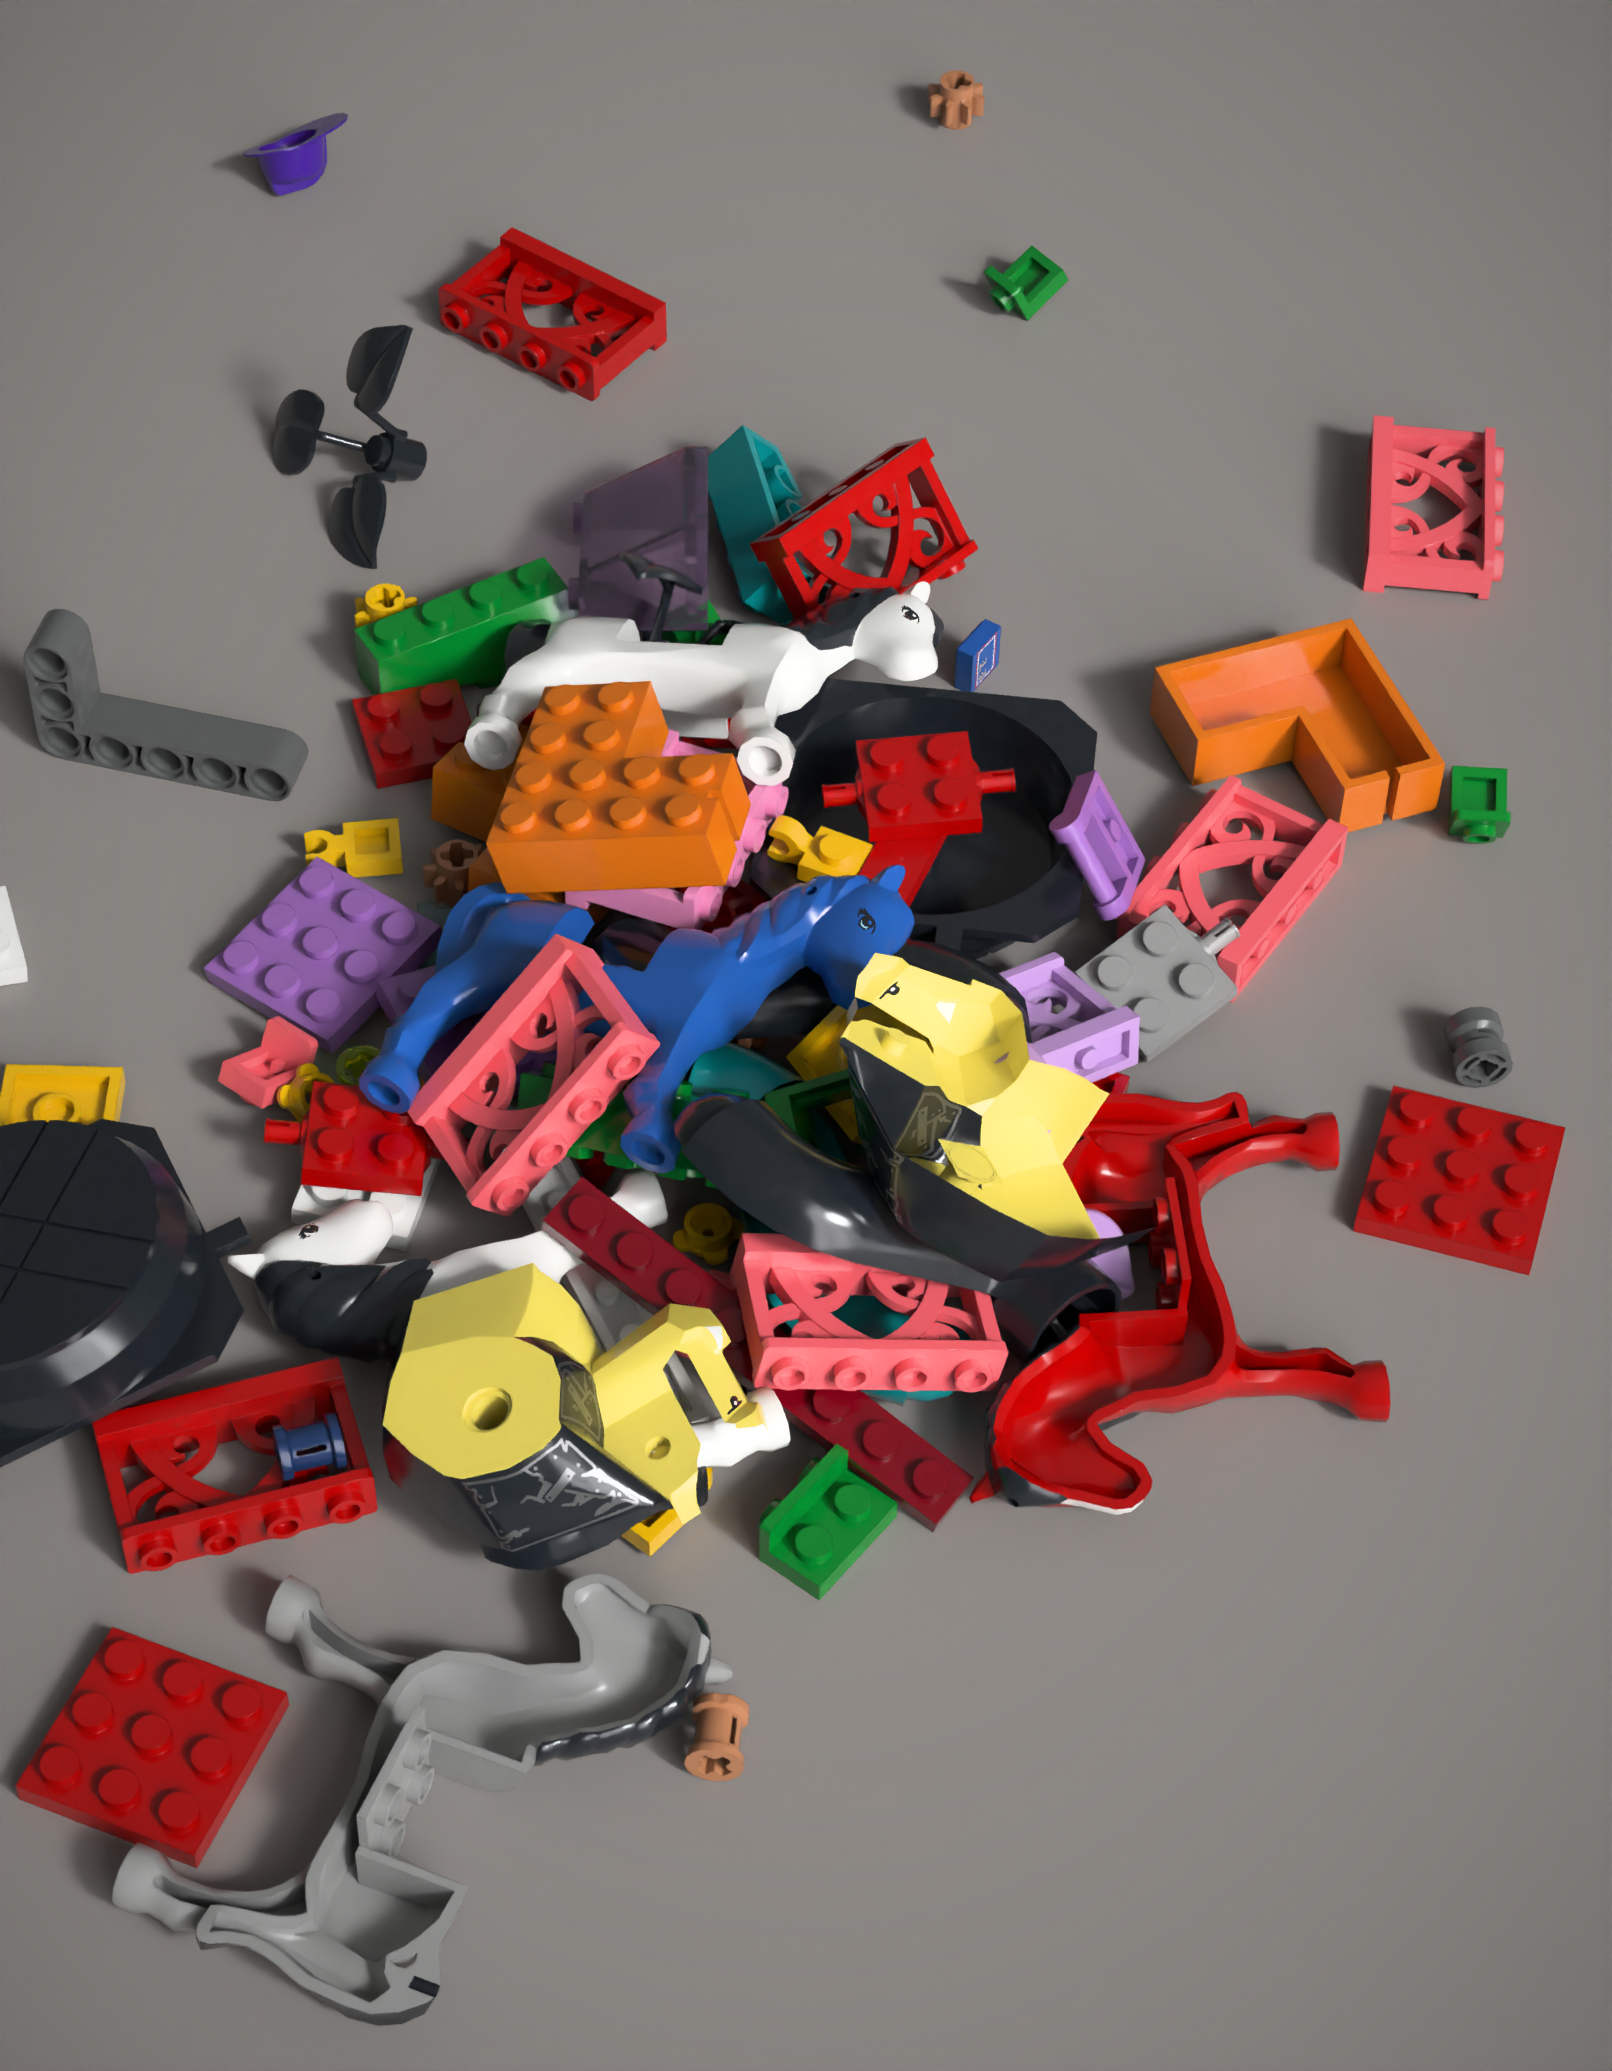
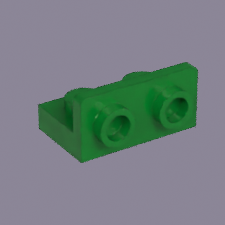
M836 1444L822 1459L815 1457L805 1466L798 1478L797 1486L783 1500L779 1498L773 1500L763 1511L757 1525V1530L759 1531V1560L817 1600H820L897 1517L898 1503L849 1471L848 1450Z

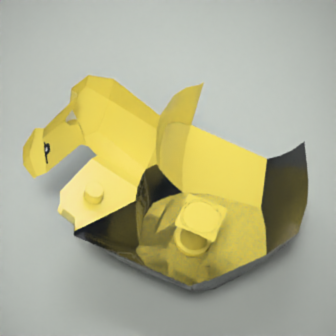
M879 953L873 955L867 967L858 976L855 998L846 1015L847 1029L840 1038L839 1043L847 1058L858 1133L878 1193L898 1223L906 1231L952 1260L998 1282L1031 1277L1080 1263L1137 1241L1154 1229L1150 1228L1118 1237L1100 1239L1062 1164L1109 1093L1099 1089L1087 1079L1064 1068L1029 1060L1022 1012L1001 990L973 979L967 985L911 966L903 958ZM856 997L874 1004L929 1038L934 1053L932 1054L925 1041L906 1035L896 1028H888L866 1019L857 1022L852 1021L858 1009ZM1009 1052L1005 1060L1000 1063H994L1005 1053Z
M534 1263L415 1300L402 1326L387 1375L382 1404L383 1455L390 1479L429 1513L487 1546L510 1553L534 1547L667 1500L672 1503L682 1524H685L701 1513L696 1498L697 1459L701 1443L662 1370L675 1350L689 1355L725 1423L735 1424L737 1429L761 1424L765 1425L767 1431L768 1428L762 1405L758 1402L748 1401L722 1354V1350L731 1340L723 1325L710 1309L670 1303L607 1352L603 1353L599 1339L578 1303L562 1285L541 1272Z

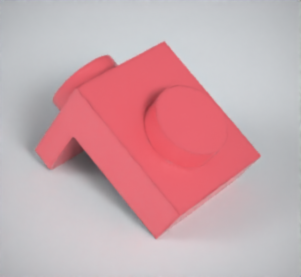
M280 1016L270 1018L266 1023L261 1046L223 1061L218 1082L239 1094V1097L244 1102L258 1106L261 1109L278 1102V1089L292 1082L296 1077L298 1066L305 1063H314L318 1041Z

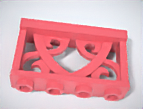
M1373 416L1367 453L1363 591L1384 593V587L1388 585L1477 593V599L1488 600L1491 582L1501 581L1504 564V551L1495 550V546H1501L1504 529V516L1495 515V512H1501L1504 495V481H1495V477L1501 478L1504 461V447H1495V428L1485 427L1483 433L1394 425V417ZM1441 461H1451L1445 468L1438 465ZM1461 462L1473 463L1476 467L1472 472H1463L1458 469L1461 466ZM1413 478L1418 479L1414 485H1411ZM1396 480H1407L1411 486L1400 485ZM1430 485L1448 497L1462 512L1445 524L1429 530L1427 523L1418 514L1407 508L1391 504L1415 500L1423 495ZM1478 486V495L1472 488ZM1408 525L1410 526V529L1407 531H1398L1397 529H1395V526ZM1477 526L1478 537L1470 534ZM1443 549L1444 554L1449 559L1441 558L1437 551ZM1468 550L1474 555L1475 560H1460L1461 555L1457 551Z
M1230 775L1218 790L1211 789L1206 794L1200 805L1199 812L1192 822H1183L1179 826L1166 853L1162 857L1156 855L1150 861L1142 881L1134 891L1130 906L1122 915L1114 918L1118 921L1116 941L1165 904L1174 911L1173 914L1182 924L1190 919L1192 924L1186 928L1198 936H1203L1225 917L1231 920L1233 915L1243 916L1247 919L1242 926L1235 925L1241 936L1215 954L1219 967L1237 986L1239 995L1342 866L1348 827L1332 819H1328L1325 824L1318 822L1242 786L1241 779ZM1233 819H1238L1260 829L1263 837L1261 840H1250V829L1243 822L1242 831L1232 834L1225 831V829ZM1274 837H1276V838L1281 839V840H1283V841H1285V842H1279V841H1273V840H1274ZM1252 864V883L1258 893L1264 898L1263 901L1231 900L1211 909L1204 897L1199 874L1220 867ZM1264 864L1271 865L1270 874L1272 872L1283 873V876L1279 880L1269 879L1264 874Z
M556 933L420 1089L410 1110L407 1111L415 1124L424 1127L467 1191L466 1197L472 1206L505 1217L511 1215L516 1208L520 1207L528 1199L531 1191L554 1165L566 1156L569 1148L591 1123L605 1112L607 1105L629 1080L643 1069L646 1061L660 1046V1042L655 1035L646 1029L604 972L602 967L605 964L594 949ZM584 989L594 1005L581 1011L578 995ZM598 1020H607L611 1026L610 1031L604 1037L593 1033L584 1034V1028ZM547 1030L554 1031L551 1034L542 1037ZM557 1049L555 1074L547 1102L527 1109L507 1110L515 1091V1067L529 1051L546 1053ZM468 1121L478 1125L470 1143H468L460 1131ZM496 1131L491 1139L489 1149L490 1156L495 1162L487 1170L484 1167V1151L492 1133Z
M741 1234L729 1275L733 1293L738 1294L753 1367L752 1379L755 1388L761 1389L768 1386L771 1389L902 1390L906 1392L963 1391L969 1393L992 1391L996 1388L1008 1356L1006 1343L1001 1339L990 1294L850 1262L814 1250L783 1234ZM766 1294H777L784 1305L769 1310ZM850 1295L875 1296L888 1308L911 1317L900 1328L886 1337L874 1339L848 1326L832 1315L831 1312L843 1306ZM946 1297H961L964 1311L944 1306ZM795 1319L799 1321L793 1327L790 1338L774 1336L773 1330L779 1324ZM938 1322L957 1326L971 1337V1340H959V1336L954 1329Z

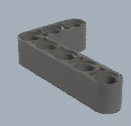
M65 609L48 611L24 652L23 661L37 737L41 746L55 757L267 801H281L290 795L308 757L309 750L303 739L294 732L283 728L101 693L91 633L87 623L74 612Z

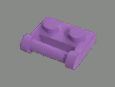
M1097 770L1076 776L1063 812L1050 822L1049 829L1058 844H1065L1094 896L1092 901L1093 908L1101 920L1107 921L1122 915L1130 906L1146 859Z

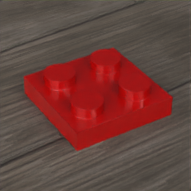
M457 679L352 699L353 715L377 789L433 778V766L457 743H465L467 730L472 724Z

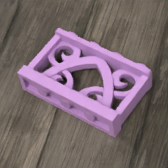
M1052 952L999 973L1025 998L1031 1027V1045L1048 1065L1064 1068L1093 1083L1138 1064L1140 1016L1126 1005L1116 1008L1064 966V958L1058 953ZM1060 1004L1065 1008L1059 1014L1051 1013L1052 1007Z

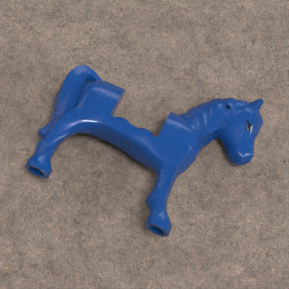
M890 865L873 879L864 875H821L812 878L807 883H796L780 892L771 901L761 903L752 911L735 917L730 926L714 929L711 934L702 930L679 928L670 932L660 944L644 972L634 970L628 966L605 964L602 967L646 1029L654 1034L660 1042L659 1048L646 1061L638 1076L627 1085L623 1092L625 1108L632 1120L627 1124L621 1135L620 1147L631 1161L646 1170L658 1173L674 1170L682 1144L675 1134L672 1113L677 1091L684 1076L699 1056L728 1044L753 1019L769 993L786 982L797 971L805 966L809 967L822 978L831 1001L849 1010L855 998L858 976L867 967L873 955L879 953L893 956L904 946L912 933L915 924L912 910L898 892L905 876V868L902 865ZM500 882L478 886L463 895L449 912L438 944L435 975L423 984L406 1013L392 1021L393 1026L386 1030L379 1056L369 1062L359 1077V1089L366 1098L379 1108L391 1113H404L410 1110L420 1087L417 1071L433 1046L453 1026L465 1018L482 1012H488L555 933L582 944L595 924L588 911L560 902L531 900L523 893L507 894L503 884ZM583 989L578 995L581 1011L594 1005ZM856 997L858 1009L872 1004ZM598 1020L585 1027L584 1034L593 1033L604 1037L610 1031L611 1026L607 1020Z

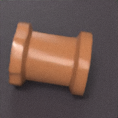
M707 1693L700 1695L693 1701L692 1719L696 1723L693 1745L688 1747L685 1753V1767L691 1774L705 1780L728 1781L735 1779L742 1774L745 1759L739 1748L742 1729L748 1726L749 1705L743 1699L731 1694Z

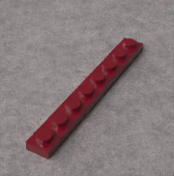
M581 1177L543 1219L542 1230L653 1316L670 1303L710 1309L723 1325L731 1340L722 1350V1354L737 1381L751 1392L758 1390L753 1384V1367L738 1296L584 1177ZM777 1326L773 1330L775 1337L790 1338L788 1334ZM772 1389L783 1407L787 1420L827 1451H830L836 1444L848 1450L849 1468L876 1489L896 1501L898 1506L932 1532L936 1530L974 1480V1477L861 1390Z

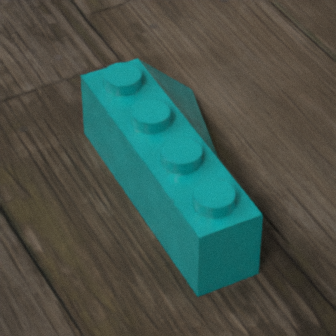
M742 425L700 463L707 484L705 491L712 501L716 512V526L726 544L728 551L726 558L736 576L739 586L737 592L739 599L752 613L759 614L761 612L777 623L782 624L786 621L794 620V617L766 563L758 562L750 543L801 509L802 506L797 502L803 496L779 448ZM795 557L809 584L815 575ZM825 583L818 597L819 605L825 602L826 593L832 585Z

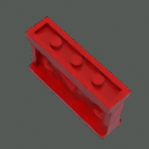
M513 227L500 236V245L452 284L445 283L438 289L440 323L442 326L589 401H594L598 398L600 390L648 349L656 351L667 341L666 302ZM504 277L509 278L507 284L499 281ZM485 294H493V295L485 296V297L481 298V300L479 299L482 295H485ZM522 302L532 305L559 303L573 310V320L576 326L557 328L534 327L525 318ZM621 335V336H620L618 339H616L614 342L612 341V338H615V337ZM597 343L603 351L596 357L591 356V344Z
M926 437L894 444L750 543L758 562L766 563L794 619L799 618L807 611L815 610L819 606V593L825 583L832 585L826 593L825 601L834 597H844L853 588L893 587L902 594L910 586L918 582L924 581L930 584L937 578L942 580L951 577L966 567L964 559L979 548L974 539H969L930 461L935 455ZM910 485L921 505L919 508L913 509ZM876 496H879L883 501L881 511L890 510V517L876 515L873 510V500ZM851 513L867 526L878 529L891 527L888 554L879 578L858 574L841 566L851 546L852 531L848 517ZM921 518L929 521L938 539L936 551L929 556L922 553L920 545L923 538L933 537L925 530H914V519ZM827 530H831L837 538L835 550L830 558L826 554L834 546L830 547L824 542V534ZM795 557L815 575L809 584ZM908 564H910L911 566H913L911 569H909V570L906 572L907 567H908Z
M339 1357L118 1410L92 1423L127 1570L130 1574L146 1570L161 1571L175 1563L209 1554L224 1555L241 1546L269 1539H287L297 1535L300 1531L332 1523H350L361 1518L363 1515L371 1514L378 1510L373 1473L349 1399ZM335 1412L346 1454L347 1470L345 1473L330 1476L328 1467L324 1465L295 1472L294 1479L283 1481L276 1460L268 1473L244 1496L213 1488L192 1478L211 1462L218 1444L240 1440L242 1444L255 1452L276 1456L273 1439L259 1434L271 1432V1426L282 1424L285 1429L315 1423L316 1420L323 1419L326 1413ZM198 1450L193 1457L185 1461L186 1452ZM139 1464L150 1479L142 1482L126 1494L120 1469ZM316 1474H325L329 1476L309 1481L310 1478ZM165 1491L167 1494L159 1499L155 1507L156 1520L141 1524L137 1519V1514L143 1503L153 1495ZM166 1512L178 1514L157 1520L160 1515Z

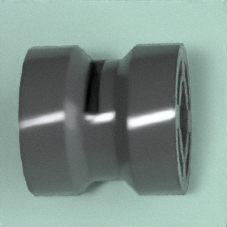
M1470 1007L1458 1011L1447 1020L1444 1026V1035L1449 1050L1454 1053L1452 1064L1457 1080L1460 1083L1473 1088L1487 1087L1507 1077L1512 1070L1513 1062L1507 1044L1502 1041L1504 1031L1497 1012L1486 1007Z

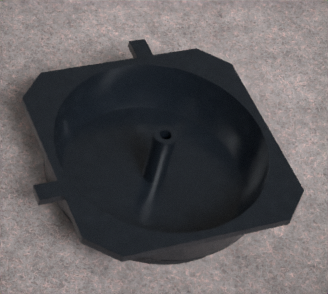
M826 678L819 692L802 708L777 717L776 729L787 735L796 749L789 778L782 781V786L788 787L789 790L788 801L783 815L797 820L813 837L820 826H824L873 844V846L876 843L869 842L866 820L859 812L857 805L823 808L822 784L855 782L858 770L856 760L857 740L968 731L972 758L979 766L980 771L1014 769L1015 792L982 794L980 803L983 818L982 832L947 836L910 906L915 924L909 939L940 943L979 959L987 956L988 953L998 952L1014 942L1035 943L1079 917L1083 876L1065 844H1058L1049 829V824L1056 816L1063 812L1076 776L1094 771L1097 732L1061 700ZM774 818L767 827L761 849L758 853L753 854L749 884L767 901H771L780 892L796 883H807L797 879L798 865L780 862L767 855V850L775 839L769 835V830L776 820Z
M100 1119L89 1125L60 1120H50L49 1122H46V1120H34L0 1126V1468L218 1362L244 1312L219 1258L252 1243L251 1238L240 1217L209 1232H205L153 1127Z

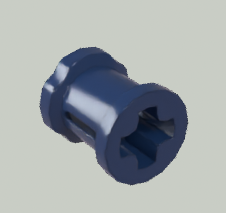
M335 1412L324 1414L323 1421L285 1429L282 1424L271 1426L275 1454L283 1481L294 1479L295 1472L333 1464L336 1469L347 1467L344 1443Z

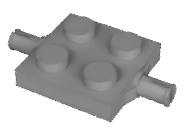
M1165 904L1075 971V974L1116 1008L1126 1005L1140 1016L1138 1053L1148 1063L1238 995L1237 986L1219 967L1215 954L1241 935L1234 924L1232 925V921L1225 917L1220 923L1200 937L1187 929Z

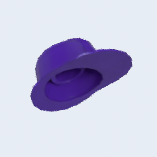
M336 113L319 118L273 142L246 150L243 156L256 157L261 171L274 194L285 195L306 189L319 180L326 168V135L344 124L348 119V115Z

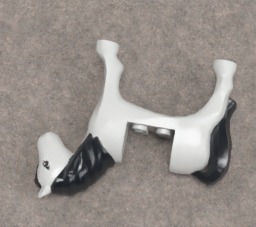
M924 581L910 586L902 594L893 587L853 588L844 597L829 599L821 603L815 610L807 611L799 618L786 621L783 625L779 626L764 623L734 624L722 645L640 641L635 621L626 618L579 616L554 623L546 619L527 620L517 624L508 634L504 663L498 678V687L492 694L485 695L483 701L477 705V717L467 730L464 745L470 758L483 768L491 770L504 769L514 762L523 741L518 726L525 717L537 708L545 687L563 684L584 685L616 681H651L668 729L677 731L679 736L727 739L729 736V740L739 750L737 762L742 774L757 785L776 786L789 778L796 752L789 737L775 728L774 725L778 716L802 708L819 692L829 675L854 659L872 664L889 678L901 681H914L935 673L938 668L935 648L941 641L944 624L937 613L926 604L931 590L930 585ZM728 718L731 719V721H730V732H729V729H728Z
M638 1168L625 1174L614 1195L610 1198L649 1228L666 1223L668 1215L665 1198L654 1172ZM360 1199L346 1201L324 1217L308 1224L294 1226L279 1233L272 1239L260 1244L253 1254L228 1256V1263L253 1279L261 1309L270 1318L272 1328L277 1332L293 1337L306 1348L319 1349L331 1356L346 1357L367 1363L386 1361L390 1364L405 1317L415 1300L530 1263H534L541 1272L559 1283L562 1276L568 1270L585 1264L543 1230L522 1238L459 1250L435 1261L407 1259L375 1264L376 1258L393 1235V1220L389 1210L380 1202ZM768 1386L749 1392L746 1396L749 1402H758L762 1405L768 1431L764 1424L737 1429L735 1424L725 1423L722 1417L690 1423L701 1443L697 1459L696 1498L698 1507L704 1506L708 1501L707 1468L731 1467L756 1451L772 1452L789 1445L791 1438L783 1407L775 1392ZM667 1500L516 1553L496 1549L481 1542L480 1548H482L485 1558L490 1562L514 1569L544 1570L567 1563L605 1547L644 1519L659 1511L674 1509V1507Z

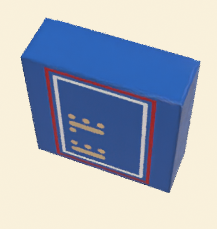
M987 619L983 622L981 621L956 648L955 688L961 691L974 692L999 664L1000 625Z

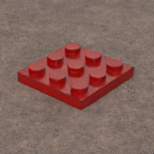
M1393 1085L1353 1231L1530 1275L1566 1127Z
M112 1627L15 1785L18 1798L132 1844L142 1843L165 1853L166 1857L198 1868L289 1707L288 1694L286 1691Z

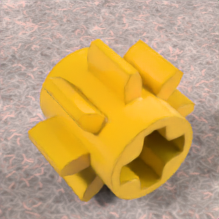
M389 583L375 585L366 592L365 598L355 599V629L418 605L417 598L409 597L405 599L401 586Z

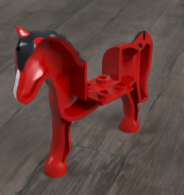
M1238 1092L1226 1093L1216 1099L1200 1103L1174 1101L1140 1093L1109 1094L1062 1164L1085 1209H1095L1106 1214L1119 1226L1124 1235L1154 1228L1132 1243L1147 1242L1150 1268H1160L1162 1282L1156 1283V1310L1079 1314V1325L1075 1324L1068 1329L1063 1340L1048 1344L1039 1354L1022 1365L1012 1378L1001 1383L995 1401L985 1412L984 1426L986 1437L984 1456L986 1472L969 1496L971 1504L996 1496L1014 1507H1084L1114 1515L1133 1511L1143 1503L1150 1493L1153 1479L1143 1462L1112 1444L1102 1431L1130 1420L1142 1412L1173 1414L1226 1398L1296 1396L1347 1408L1360 1421L1387 1422L1391 1405L1390 1383L1387 1368L1382 1360L1362 1361L1352 1365L1328 1348L1311 1347L1285 1352H1272L1251 1348L1242 1341L1237 1333L1225 1286L1211 1258L1202 1223L1201 1200L1203 1196L1219 1182L1240 1171L1266 1163L1290 1159L1303 1163L1316 1172L1336 1170L1339 1165L1340 1142L1338 1123L1333 1112L1314 1113L1303 1119L1273 1115L1252 1123L1247 1102L1243 1095Z

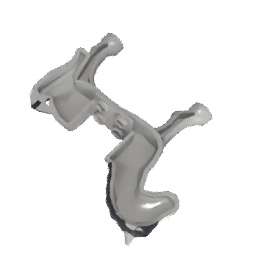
M601 1572L583 1575L571 1581L564 1588L562 1609L579 1642L580 1662L531 1665L507 1660L489 1653L441 1650L414 1658L374 1648L357 1640L331 1621L323 1611L320 1592L290 1574L281 1582L273 1596L266 1618L265 1632L267 1635L281 1643L296 1645L301 1653L308 1675L319 1680H335L369 1695L377 1703V1712L365 1740L356 1778L338 1817L308 1865L299 1874L285 1883L266 1890L248 1892L223 1890L196 1883L179 1876L165 1853L142 1843H137L128 1852L118 1871L113 1887L112 1903L130 1914L148 1913L175 1932H195L200 1950L233 1946L258 1952L277 1965L310 1994L347 2018L376 2026L404 2024L424 2015L438 1994L442 1973L440 1957L441 1940L458 1916L469 1887L395 1859L406 1832L404 1820L412 1804L420 1806L425 1801L431 1789L434 1774L487 1791H510L523 1783L532 1766H540L555 1758L567 1761L592 1754L608 1753L616 1748H631L652 1738L657 1732L671 1726L683 1717L687 1705L703 1690L704 1685L722 1684L731 1679L733 1668L729 1664L711 1657L710 1629L707 1621L699 1613L669 1604L652 1605L616 1577Z

